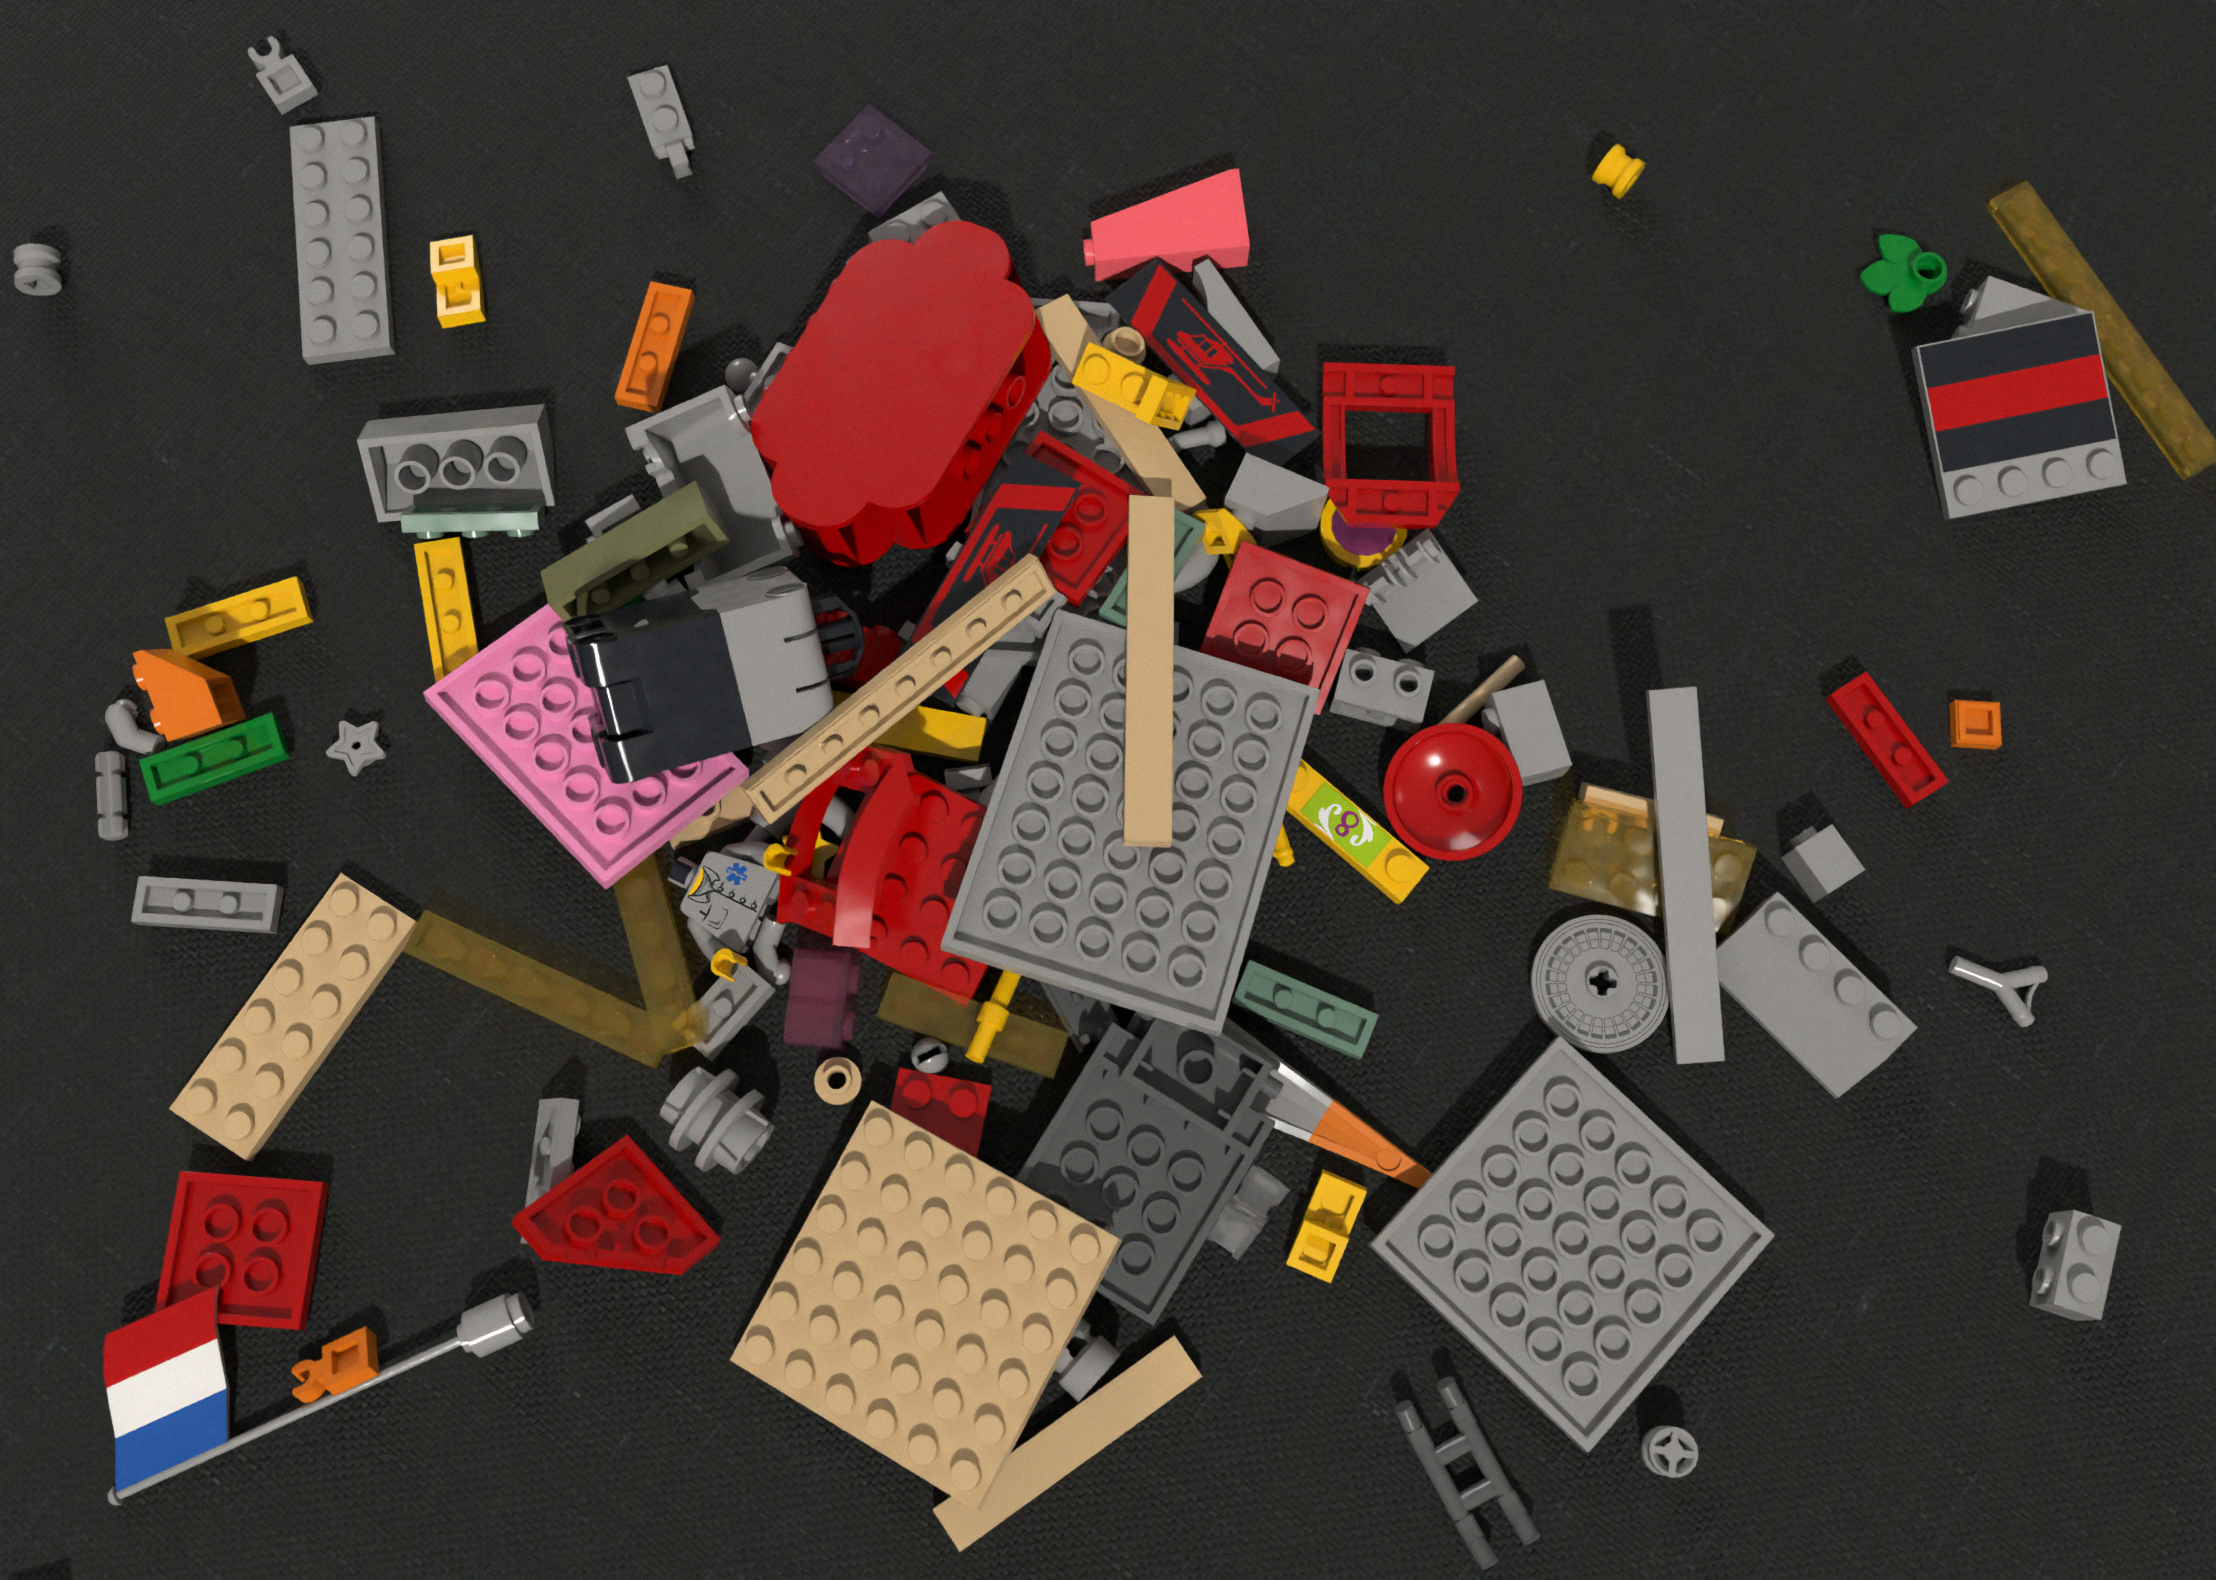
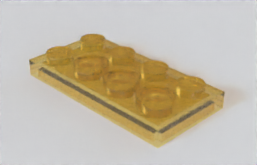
M1573 798L1547 882L1548 888L1663 918L1656 819ZM1708 833L1715 932L1729 935L1757 848L1754 844Z

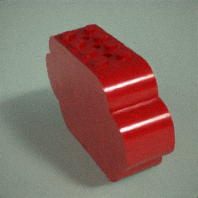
M956 220L933 226L924 232L914 244L897 239H884L868 244L860 249L848 261L840 276L833 280L829 287L828 295L817 312L809 318L806 330L795 347L785 356L783 366L777 376L764 389L760 403L756 407L753 419L751 420L750 431L753 437L752 441L773 472L771 490L775 502L788 521L792 520L801 532L805 545L815 555L840 566L857 567L877 560L890 549L893 543L910 549H926L939 545L949 539L962 524L1046 383L1052 369L1051 349L1031 299L1022 286L1004 240L997 233L971 222Z

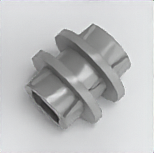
M699 1066L694 1068L677 1084L660 1110V1116L675 1127L670 1136L669 1145L680 1152L693 1142L697 1144L701 1150L696 1157L695 1166L704 1172H707L719 1163L735 1175L740 1173L760 1152L775 1127L759 1112L763 1106L765 1096L756 1089L747 1093L741 1099L733 1093L738 1085L739 1076L730 1069L723 1071L715 1077Z

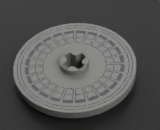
M1587 915L1572 919L1556 928L1543 941L1533 960L1530 988L1533 1003L1540 1018L1555 1036H1561L1572 1047L1579 1050L1607 1054L1621 1052L1634 1047L1647 1039L1657 1029L1667 1012L1670 999L1665 958L1656 943L1643 930L1626 920L1608 915ZM1599 972L1603 973L1604 981L1611 983L1612 987L1605 990L1602 995L1597 994V987L1589 983V980L1598 976Z

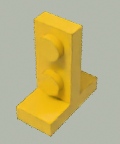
M1092 342L1088 343L1071 382L1134 413V417L1148 424L1178 431L1197 391L1184 383L1164 377Z

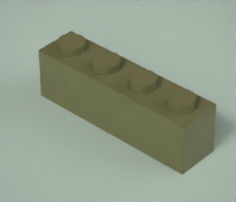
M695 480L540 571L548 604L564 622L580 615L617 609L646 592L660 579L664 578L667 580L730 543V539L719 509Z

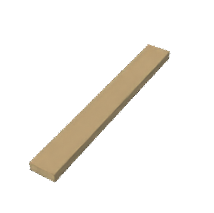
M1129 495L1123 846L1170 848L1172 844L1175 497Z
M1028 553L739 786L761 817L771 825L1056 594L1057 591L1038 557Z

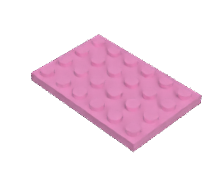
M547 604L424 691L423 694L426 702L606 890L748 779L749 769L731 752L651 774L635 782L624 784L612 783L605 769H602L591 735L588 716L596 712L590 688L584 686L580 678L577 679L562 626L564 621Z

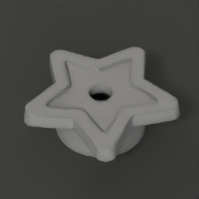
M344 720L340 721L339 740L327 749V756L344 760L350 774L357 776L363 767L372 764L375 760L386 757V752L379 746L377 740L380 724L372 721L357 728ZM356 742H360V748L355 750L353 745Z

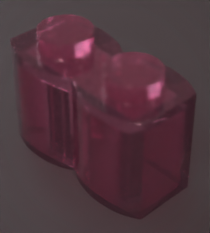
M795 949L784 1027L785 1044L788 1046L844 1051L845 1041H853L856 1028V1013L849 1012L851 993L859 994L862 968L861 966L854 965L855 958L852 954Z

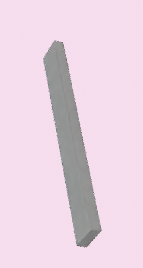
M1697 686L1646 690L1674 1062L1676 1064L1725 1061Z

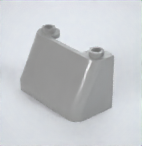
M725 385L625 428L633 450L637 451L643 448V454L649 463L645 467L648 474L656 478L663 498L668 497L696 480L720 511L730 543L689 566V568L694 569V572L684 576L689 590L746 576L760 569L783 566L799 557L798 547L804 545L800 530L792 520H787L773 498L770 475L761 454L752 441L753 437L748 421L753 419L750 406L743 394L735 396L733 391Z

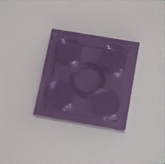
M868 104L813 162L818 173L879 219L934 159L931 150L872 105Z

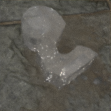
M1253 1163L1241 1181V1188L1236 1194L1232 1195L1218 1216L1219 1219L1207 1236V1239L1211 1242L1214 1240L1233 1254L1232 1257L1239 1260L1268 1220L1267 1213L1270 1208L1279 1205L1290 1191V1187Z

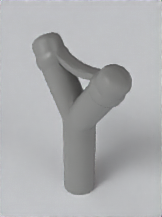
M1955 956L1949 966V973L1993 990L2011 1014L2012 1019L2020 1027H2027L2034 1022L2035 1017L2031 1013L2032 996L2039 983L2046 982L2048 979V972L2043 966H2030L2026 969L2000 974L1959 956ZM2031 985L2026 993L2025 1002H2023L2014 988Z

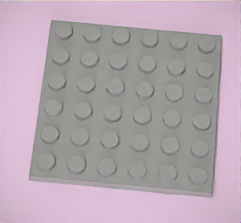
M1558 1036L1368 1245L1580 1449L1589 1453L1775 1235L1564 1038Z

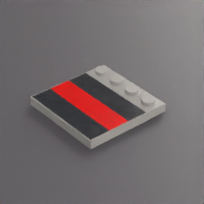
M2093 310L1920 345L1911 349L1944 520L2127 484Z

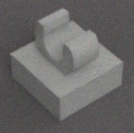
M990 763L945 769L944 772L946 786L954 790H961L962 794L977 801L981 794L980 787L988 786L992 782Z

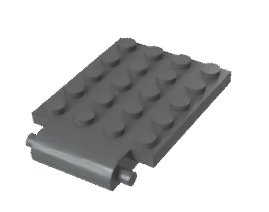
M1136 1011L1135 1014L1150 1022L1142 1037L1112 1020L1015 1180L1122 1239L1097 1291L1154 1326L1275 1125L1273 1119L1250 1106L1259 1091L1275 1100L1282 1090L1284 1083L1269 1074L1275 1065L1273 1059L1225 1029H1222L1220 1036L1216 1037Z

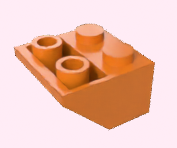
M149 649L133 653L137 663L132 667L135 680L143 691H148L154 707L150 709L152 723L160 735H165L167 742L196 737L247 719L230 676L172 649Z

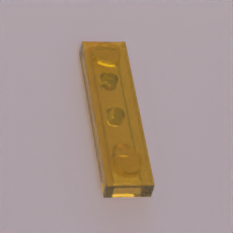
M893 972L876 1016L880 1020L968 1050L979 1026L976 1018L983 1003ZM1010 1013L1003 1030L996 1032L986 1057L1054 1080L1069 1038V1033Z

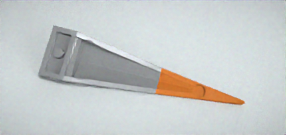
M1134 1014L1127 1029L1142 1037L1150 1022ZM1225 1018L1223 1029L1275 1061V1065L1269 1074L1284 1083L1282 1090L1275 1100L1259 1091L1250 1105L1275 1121L1273 1128L1347 1157L1418 1189L1432 1175L1429 1170L1229 1018Z

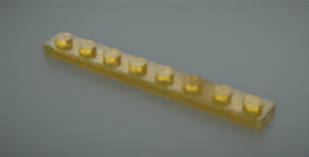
M2026 180L1992 198L1986 208L2050 297L2087 311H2094L2106 375L2181 479L2185 481L2216 463V439L2030 183Z

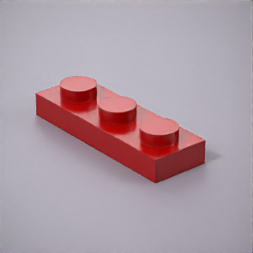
M1867 671L1825 699L1906 809L1949 782Z

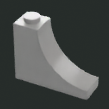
M1207 259L1196 265L1193 272L1192 288L1198 296L1201 305L1272 380H1275L1279 368V357L1211 261ZM1174 373L1168 377L1171 380L1181 382ZM1194 396L1184 422L1191 429L1213 415Z

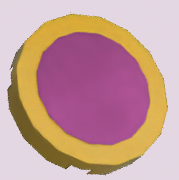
M1329 499L1321 515L1319 537L1325 552L1337 564L1345 568L1349 566L1358 569V571L1370 572L1402 548L1407 537V529L1349 527L1344 522L1331 499Z

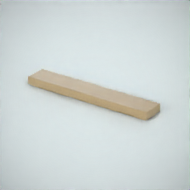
M1066 294L1036 309L1035 312L1051 353L1072 382L1088 343L1092 342L1102 346V343L1072 299ZM1074 385L1148 496L1175 497V508L1187 515L1205 506L1206 496L1158 426L1148 424L1134 417V413Z
M1174 1335L1012 1451L981 1510L975 1511L952 1496L932 1510L959 1552H961L1203 1376Z

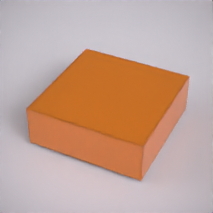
M1954 700L1949 704L1951 747L1996 750L2002 746L2000 702Z

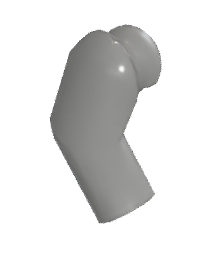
M120 699L115 704L109 705L105 712V722L119 746L148 756L163 752L165 747V738L163 736L139 729L135 721L139 715L138 711H136L138 707L134 702L128 699Z

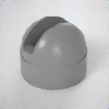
M926 1037L914 1045L911 1052V1060L917 1071L938 1075L946 1069L949 1063V1051L941 1040L934 1037ZM939 1047L941 1054L933 1056L922 1063L919 1062L918 1056Z

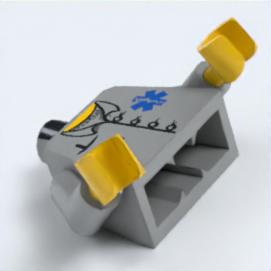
M759 840L727 844L720 853L708 851L701 865L682 856L673 864L668 880L688 890L681 903L680 910L688 916L687 927L702 953L711 961V970L714 974L733 983L736 979L731 975L732 966L736 962L743 966L747 965V958L733 952V950L739 953L751 954L765 914H771L778 900L780 874L786 876L792 874V871L785 869V859L789 854L797 855L798 850Z

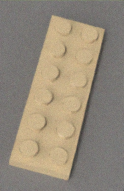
M340 873L169 1109L244 1160L252 1161L421 924Z

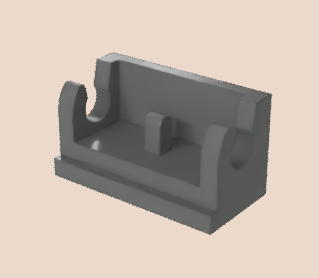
M1039 981L1079 1054L1099 1043L1112 1020L1120 1024L1108 1002Z

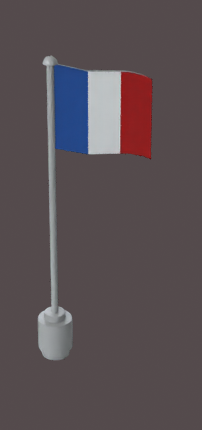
M219 1284L106 1334L104 1344V1380L115 1434V1486L108 1492V1501L112 1505H122L125 1497L461 1345L467 1353L473 1351L478 1357L482 1358L524 1339L527 1331L534 1329L536 1326L532 1308L525 1295L521 1292L512 1296L509 1293L502 1294L463 1312L461 1315L462 1324L457 1326V1337L380 1371L378 1376L336 1396L331 1393L230 1439L229 1383L217 1325Z

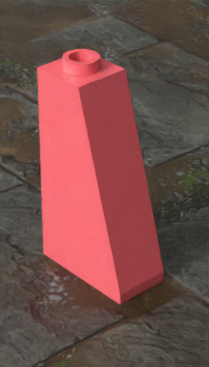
M1239 168L1224 171L1092 221L1091 239L1083 240L1085 265H1093L1095 281L1132 278L1156 258L1172 274L1194 272V267L1207 259L1211 261L1216 269L1247 266L1250 242Z

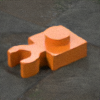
M366 1326L322 1346V1359L316 1362L304 1360L297 1363L291 1368V1372L299 1380L306 1382L292 1389V1395L303 1403H310L318 1399L326 1389L336 1396L378 1376L376 1334Z

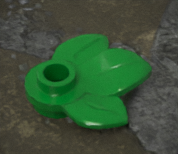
M1884 234L1880 235L1877 239L1882 260L1868 266L1859 276L1861 283L1870 292L1889 296L1888 304L1892 312L1905 313L1916 310L1923 304L1927 295L1940 290L1947 278V267L1942 257L1932 252L1923 253L1913 239L1901 235ZM1918 272L1925 273L1929 279L1922 277Z

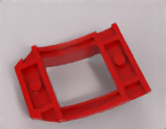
M1324 362L1322 396L1324 485L1330 487L1328 496L1346 525L1355 528L1426 530L1427 528L1430 530L1437 527L1460 492L1455 452V400H1453L1455 366ZM1345 411L1427 413L1429 481L1347 479Z
M871 743L804 797L785 845L798 850V854H789L784 862L785 869L792 871V874L790 876L780 874L776 923L793 922L832 937V945L877 948L878 938L871 936L873 911L881 910L884 879L891 851L911 807L921 803V795L913 793L908 777V772H915L910 753ZM843 786L872 796L852 833L842 862L838 885L811 876V869L817 837L826 810L838 787Z

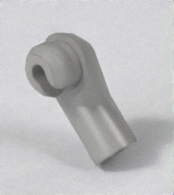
M765 914L752 947L758 975L769 984L774 982L778 985H783L790 977L791 966L787 960L778 959L777 947L787 922L776 923V915Z

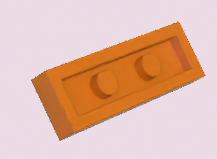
M650 281L614 397L618 405L657 414L661 412L695 300L692 290Z

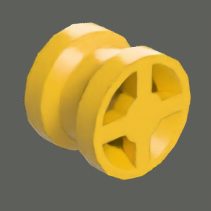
M1616 144L1601 161L1592 176V180L1598 185L1606 184L1612 189V195L1621 199L1643 171L1645 162L1639 158L1631 159L1626 155L1625 148L1620 144Z

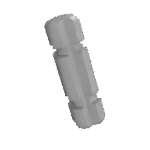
M117 751L100 752L95 757V771L100 772V776L96 778L97 814H102V818L98 819V835L100 838L108 841L125 839L128 835V819H123V815L127 814L126 778H121V774L125 773V757Z

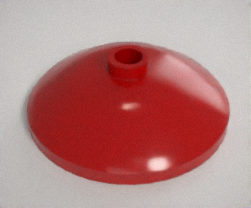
M1463 723L1438 724L1421 730L1410 737L1395 753L1384 780V804L1387 816L1394 830L1414 850L1439 860H1468L1483 855L1495 848L1507 837L1514 827L1520 814L1523 800L1522 777L1511 752L1499 739L1489 732ZM1457 785L1462 786L1465 791L1464 798L1460 802H1452L1449 797L1451 788Z

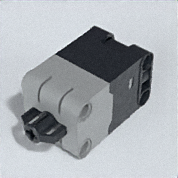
M785 566L764 568L746 576L601 613L580 615L566 620L562 624L577 679L580 678L584 686L590 688L596 712L588 716L595 750L602 769H605L610 781L614 784L635 782L651 774L808 731L836 708L830 682L855 676L865 648L863 629L855 611L851 610L833 592L810 598L807 584L798 579ZM840 607L847 613L846 617L816 624L814 614ZM854 648L849 660L826 666L824 656Z

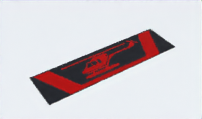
M1158 258L1105 298L1126 323L1141 334L1144 342L1179 380L1197 390L1195 397L1248 454L1280 467L1322 433Z
M1018 450L899 657L1028 553L1039 559L1082 483ZM986 650L931 695L954 707Z

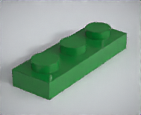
M271 712L141 759L139 763L152 803L160 806L290 759L291 757L279 718Z

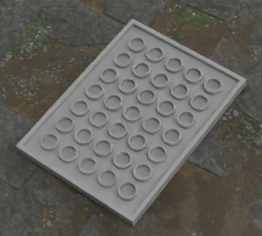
M1056 608L941 942V950L1219 1037L1223 1029L1321 690L1174 645L1172 844L1170 848L1123 846L1126 630Z

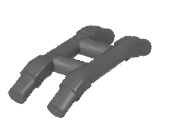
M1448 1376L1439 1380L1436 1386L1454 1425L1460 1432L1458 1435L1434 1447L1435 1445L1424 1424L1421 1422L1412 1401H1402L1395 1406L1394 1410L1411 1447L1422 1463L1452 1518L1459 1535L1481 1570H1485L1493 1566L1498 1561V1558L1487 1542L1473 1514L1470 1512L1473 1508L1495 1496L1502 1512L1524 1545L1533 1543L1541 1534L1503 1472L1477 1425V1421L1467 1401L1463 1398L1454 1377ZM1470 1451L1485 1478L1459 1492L1445 1465Z

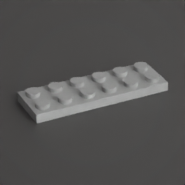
M375 117L290 127L303 359L308 365L393 355L395 354L380 125Z

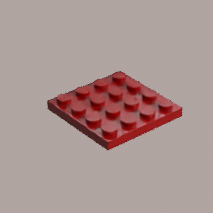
M914 769L915 772H908V777L913 793L921 795V803L911 807L891 851L884 879L881 910L873 911L871 936L878 938L877 948H853L968 1007L971 1005L990 965L942 951L941 942L988 807ZM865 794L824 879L825 881L838 885L847 846L856 824L872 795Z

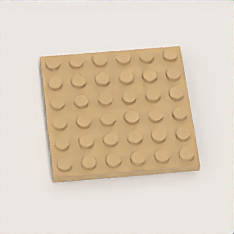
M871 1101L730 1361L965 1505L978 1511L982 1509L1114 1258L1122 1239L878 1102Z

